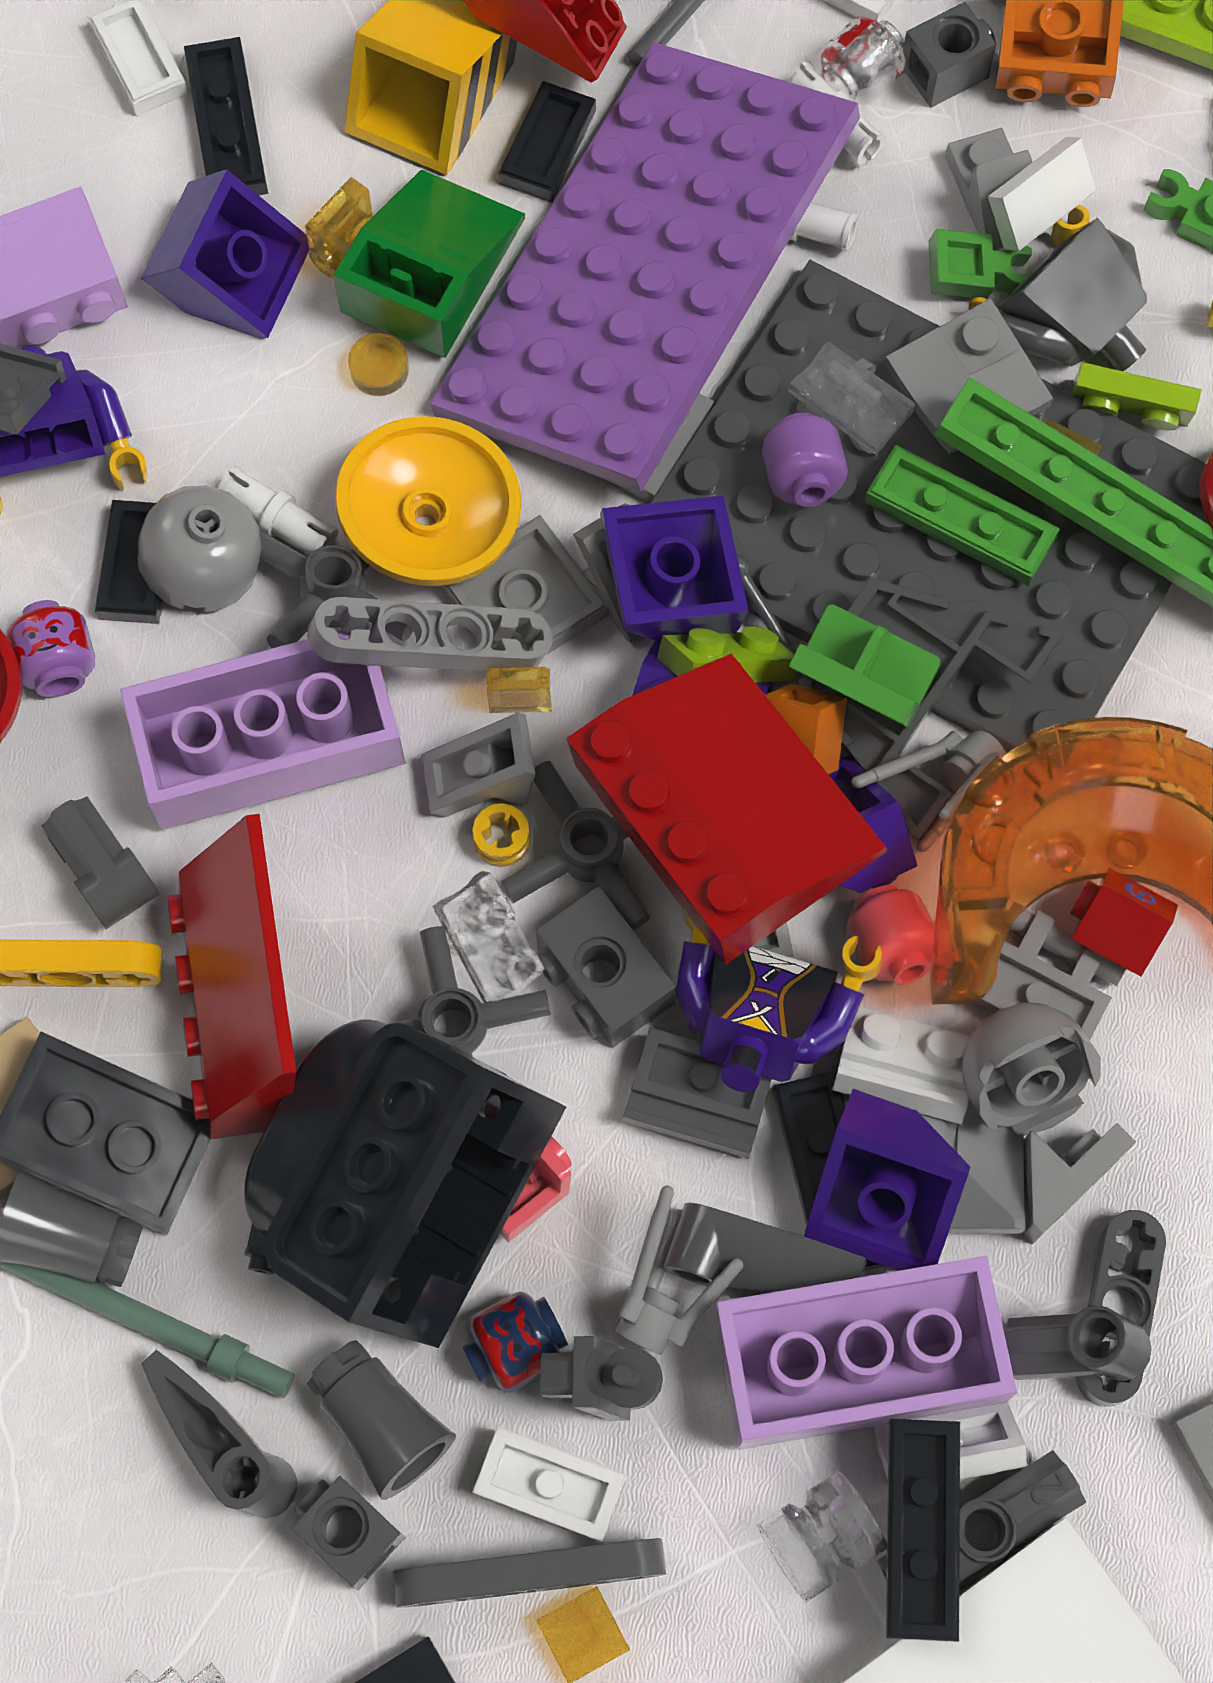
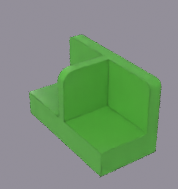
M831 604L827 606L808 645L805 646L800 643L789 667L908 728L941 666V660L938 656L890 633L886 628L880 625L876 626Z

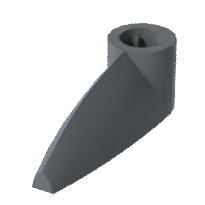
M688 1202L684 1204L663 1268L683 1279L709 1286L733 1259L738 1258L743 1262V1269L731 1281L728 1287L758 1291H784L859 1277L862 1275L867 1261L865 1257L716 1208Z
M156 1349L141 1363L149 1384L180 1444L216 1498L226 1507L262 1518L276 1517L286 1511L293 1502L297 1491V1477L292 1466L283 1458L264 1452L244 1427L219 1401L178 1365ZM258 1471H260V1472L257 1474L256 1478H255L256 1484H257L258 1486H257V1488L254 1490V1492L251 1494V1491H252L253 1488L255 1487V1484H254V1481H253L252 1478L255 1476V1474H256Z

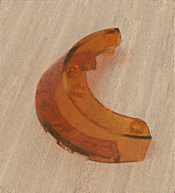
M1099 717L1057 724L1035 732L1029 736L1027 742L1012 749L1001 758L996 756L967 788L953 814L945 836L940 859L931 956L930 988L932 1005L970 1003L979 1001L986 996L997 979V965L1007 933L1017 918L1032 903L1047 893L1071 883L1103 879L1109 868L1135 882L1151 885L1182 899L1213 924V749L1185 737L1188 730L1181 727L1131 717Z

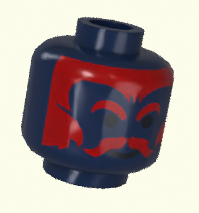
M519 1291L476 1312L469 1322V1329L474 1340L462 1347L480 1383L493 1377L501 1390L513 1393L540 1379L542 1353H560L559 1349L567 1346L568 1343L545 1297L534 1301L532 1296L526 1292Z

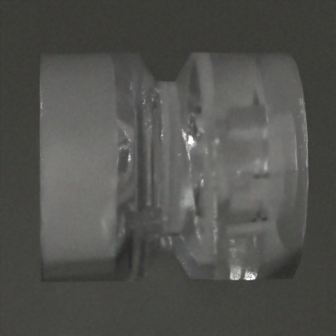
M837 1471L806 1492V1505L802 1508L789 1503L757 1524L759 1533L775 1561L805 1603L839 1581V1568L845 1565L856 1570L887 1549V1542L871 1512L852 1484L840 1471ZM830 1524L837 1536L833 1541L826 1544L817 1529L824 1528Z

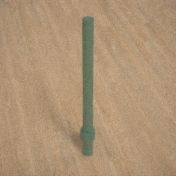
M0 1262V1267L207 1363L208 1372L231 1383L239 1378L282 1399L286 1397L293 1384L295 1373L249 1353L250 1345L227 1334H223L219 1339L96 1281L91 1283L41 1268Z

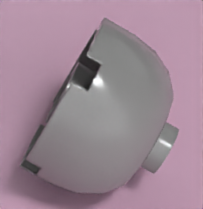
M209 485L181 487L165 494L146 515L138 538L139 571L150 590L169 605L183 609L184 605L193 608L204 607L203 612L218 611L238 602L253 585L261 560L262 546L259 525L249 508L230 492Z
M1019 1003L1001 1009L985 1019L970 1036L963 1052V1084L968 1097L989 1129L999 1132L997 1125L1000 1127H1011L1016 1136L1027 1135L1031 1130L1037 1133L1053 1128L1073 1115L1084 1104L1078 1094L1084 1089L1089 1079L1096 1086L1100 1078L1101 1057L1081 1027L1068 1014L1042 1003Z

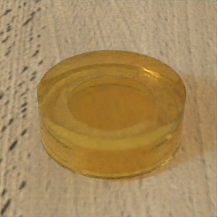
M373 333L360 338L349 352L348 365L351 379L355 386L366 394L373 396L389 395L400 389L408 378L409 363L406 349L397 338L389 334Z

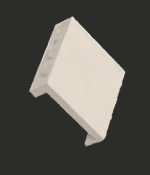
M1065 1517L1043 1530L959 1593V1642L896 1639L838 1683H1186V1681Z

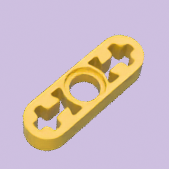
M0 939V986H154L161 982L163 949L153 943L135 940Z

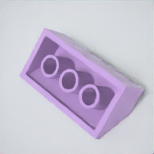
M81 186L0 216V344L20 348L28 344L45 343L55 338L60 332L84 323L104 321L114 312L128 307L113 264Z
M987 1256L716 1302L725 1378L738 1450L889 1424V1419H916L1007 1403L1017 1394Z

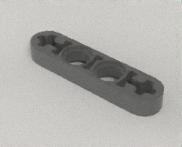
M661 1538L421 1566L393 1571L396 1608H409L638 1580L666 1575V1566Z

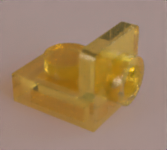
M352 177L340 187L305 225L311 261L323 274L333 279L334 273L360 229L373 217L369 189Z

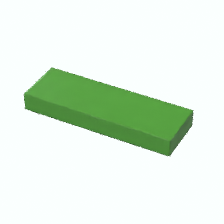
M897 445L894 446L867 491L865 503L1026 586L1030 585L1060 528Z

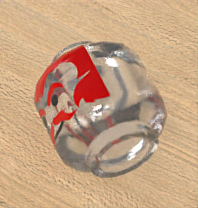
M856 17L823 47L821 51L822 69L820 70V76L836 92L845 91L858 105H870L900 78L905 71L906 59L902 49L904 47L903 37L897 28L888 21L881 20L879 22L870 17Z

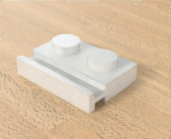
M859 1007L848 1035L844 1040L833 1090L850 1095L852 1089H856L917 1110L920 1114L962 1125L969 1102L968 1094L963 1084L962 1063L963 1052L970 1036Z

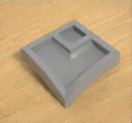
M991 298L889 354L885 359V367L932 435L969 377L1032 416L1049 408L1053 401L1052 395ZM933 435L948 454L959 451Z
M971 1100L968 1102L962 1125L921 1114L971 1167L949 1233H1022L1025 1230L1024 1135L1016 1136L1011 1127H1000L997 1125L999 1132L989 1129Z

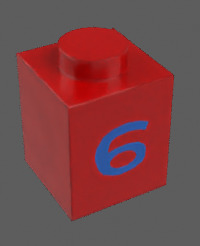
M1109 868L1099 885L1088 880L1076 899L1069 914L1078 918L1079 921L1071 939L1142 977L1174 922L1178 904Z

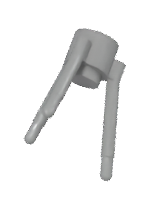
M951 731L935 744L855 776L852 779V785L855 788H862L943 756L945 763L941 767L942 777L945 783L956 793L941 809L939 817L918 841L917 850L919 852H926L968 803L1006 770L1008 765L1007 754L1003 746L991 734L984 731H974L963 739L957 732Z
M668 1185L660 1190L629 1293L618 1313L620 1318L614 1328V1331L621 1336L659 1355H662L668 1341L683 1347L695 1323L743 1269L742 1260L738 1258L733 1259L680 1318L675 1315L680 1302L658 1291L666 1271L663 1267L682 1213L680 1209L674 1211L661 1240L674 1195L673 1188Z

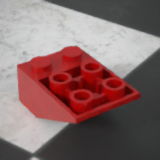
M462 0L475 18L590 83L599 78L627 28L623 21L622 12L615 0Z

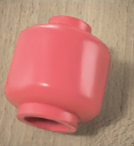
M893 885L876 887L860 896L852 907L853 912L849 916L845 930L848 939L858 936L855 953L861 965L867 966L874 960L878 946H880L882 965L880 972L873 979L878 981H895L896 984L905 985L922 978L929 971V963L939 951L941 939L921 897L910 890L898 889Z

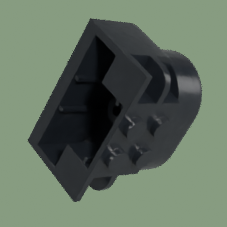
M361 1019L351 1021L334 1029L313 1047L296 1071L294 1093L288 1094L281 1099L252 1154L244 1183L245 1207L253 1225L266 1235L264 1255L268 1266L275 1274L349 1323L439 1348L567 1106L508 1077L502 1071L474 1058L466 1052L406 1024L393 1023L387 1025L377 1020Z

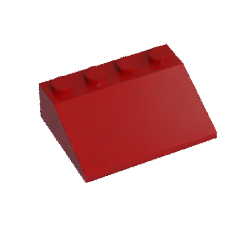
M732 653L619 701L566 738L576 768L725 965L887 852V847Z
M260 814L244 816L179 871V894L167 895L171 933L184 932L187 955L175 956L179 995L192 993L195 1015L183 1018L187 1057L200 1056L203 1079L191 1081L195 1120L208 1119L210 1139L264 1132L281 1099L288 1094L294 1093L296 1066Z

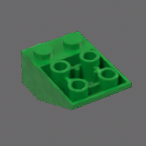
M421 169L360 229L334 273L340 312L446 358L524 222L525 213Z

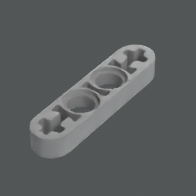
M335 597L322 602L308 625L307 638L311 648L318 656L330 662L503 673H526L537 668L551 648L553 640L551 628L545 619L534 611L526 609L352 597ZM332 620L339 621L342 631L350 633L346 640L339 639L336 629L328 627ZM368 621L372 623L370 630H363ZM394 621L405 623L414 631L416 644L412 646L397 645L387 636L385 625ZM453 625L467 628L475 636L476 648L463 650L454 646L448 639L446 629ZM514 632L521 633L523 642L532 644L528 651L522 650L519 640L510 639ZM492 641H496V642H498V643H497V645L495 646V648L492 650V649H491Z

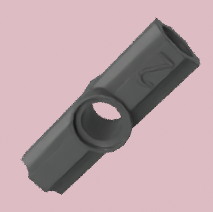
M1051 1450L975 1499L960 1506L959 1583L992 1562L1003 1558L1014 1548L1086 1503L1077 1480L1054 1450ZM971 1513L986 1514L996 1523L998 1540L995 1547L989 1552L973 1548L966 1540L964 1524ZM887 1554L876 1560L885 1580L887 1576Z

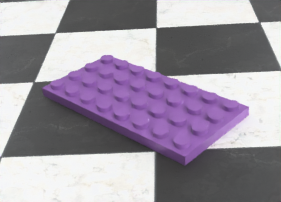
M653 42L429 404L435 417L463 423L489 437L642 492L860 119L858 103Z

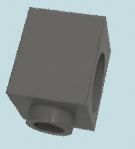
M963 2L906 31L900 66L930 108L989 78L996 49L995 36L989 24L983 19L978 20L966 2Z
M341 1476L331 1485L322 1479L303 1497L295 1508V1512L301 1516V1519L291 1528L337 1574L358 1591L406 1538ZM351 1509L357 1511L362 1520V1532L359 1539L347 1548L333 1547L326 1533L330 1518L340 1510Z

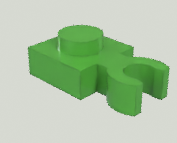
M1163 169L1156 187L1170 193L1172 197L1164 198L1151 192L1144 211L1149 216L1158 220H1170L1173 218L1180 220L1181 224L1176 234L1177 236L1213 252V181L1205 178L1200 189L1196 190L1189 187L1188 181L1181 173L1171 169Z
M936 229L928 241L931 293L973 298L982 297L987 299L994 290L995 285L1003 292L1010 294L1029 276V274L1015 272L1011 266H1024L1032 256V248L1029 246H1025L1020 251L1006 249L998 251L993 250V239L990 234Z

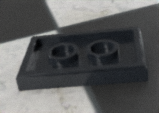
M42 1031L0 1114V1164L16 1171L20 1169L42 1182L84 1201L119 1212L118 1216L139 1223L143 1227L163 1236L168 1234L211 1140L208 1119L195 1120L192 1099Z

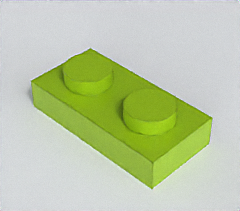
M1082 362L1075 376L1071 394L1083 400L1082 408L1108 413L1113 416H1117L1118 411L1142 416L1141 422L1146 426L1160 430H1176L1178 425L1187 427L1196 414L1202 389Z
M754 626L745 627L742 629V632H737L736 634H720L713 630L696 628L690 630L689 634L662 635L657 657L677 676L731 653L755 683L794 681L796 671L789 667L795 654L778 641L779 637L774 632Z

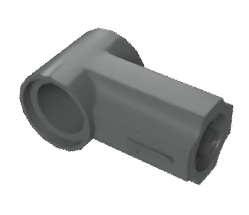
M87 796L78 800H69L51 812L48 820L42 825L48 840L77 878L74 884L106 930L160 895L129 847L123 849Z
M1097 1305L1084 1308L1078 1314L1009 1318L1007 1327L1004 1330L1015 1380L1106 1376L1112 1380L1126 1381L1134 1379L1144 1371L1150 1361L1152 1350L1150 1338L1143 1327L1108 1307ZM1117 1329V1346L1111 1354L1102 1358L1100 1350L1103 1339L1108 1333Z

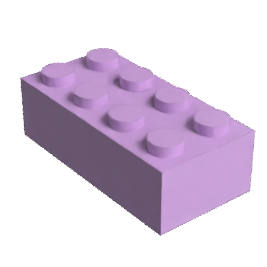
M368 623L363 630H370ZM342 630L337 631L338 638L346 640L350 634ZM308 639L120 689L148 805L161 830L406 764L380 665L345 664L326 661L314 652L309 645Z

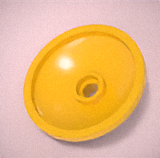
M430 416L409 417L378 427L362 438L350 451L341 467L337 480L336 511L340 527L348 543L375 570L388 577L409 584L442 586L459 583L481 574L497 562L506 552L519 524L521 491L517 475L506 455L493 441L481 432L468 425L446 418ZM421 516H429L436 523L433 525H422L416 519Z

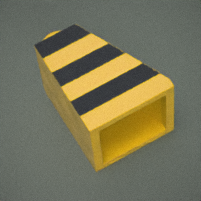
M388 0L356 31L344 132L447 175L459 159L512 67L518 41L475 18L462 0Z

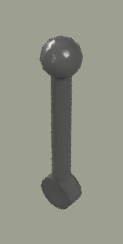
M737 555L745 593L767 629L774 632L779 637L778 641L795 654L797 647L790 643L748 574V560L741 555Z

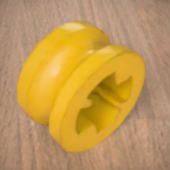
M493 804L480 811L475 818L472 833L476 852L482 860L493 866L505 867L514 865L525 856L529 849L530 831L527 818L521 810L509 804ZM496 823H505L506 830H509L511 825L516 827L517 830L511 834L512 845L498 848L497 840H494L492 845L485 841L492 836L491 826Z

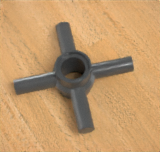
M260 534L262 546L260 559L300 581L299 588L302 601L267 636V643L271 648L298 642L308 631V625L322 602L329 598L378 599L366 592L367 582L364 572L370 565L353 549L328 545L314 550L306 557L268 534ZM332 620L328 627L338 628L340 627V622ZM394 621L385 625L387 633L403 642L413 633V630L402 622Z
M545 761L534 768V783L561 826L555 837V850L500 882L505 894L511 903L514 904L568 872L579 881H597L603 892L632 930L639 928L650 919V916L617 866L623 855V840L628 838V835L614 817L611 818L604 811L596 808L581 809L551 761ZM586 835L597 836L606 844L605 848L595 855L580 854L572 845L577 839Z
M436 926L420 931L433 994L424 1001L417 1018L395 1023L409 1025L473 1056L472 1053L485 1039L487 1029L549 1016L551 1012L546 990L481 1003L472 993L458 988L445 927ZM456 1009L469 1016L471 1019L469 1028L458 1037L442 1036L434 1028L436 1019L444 1011Z

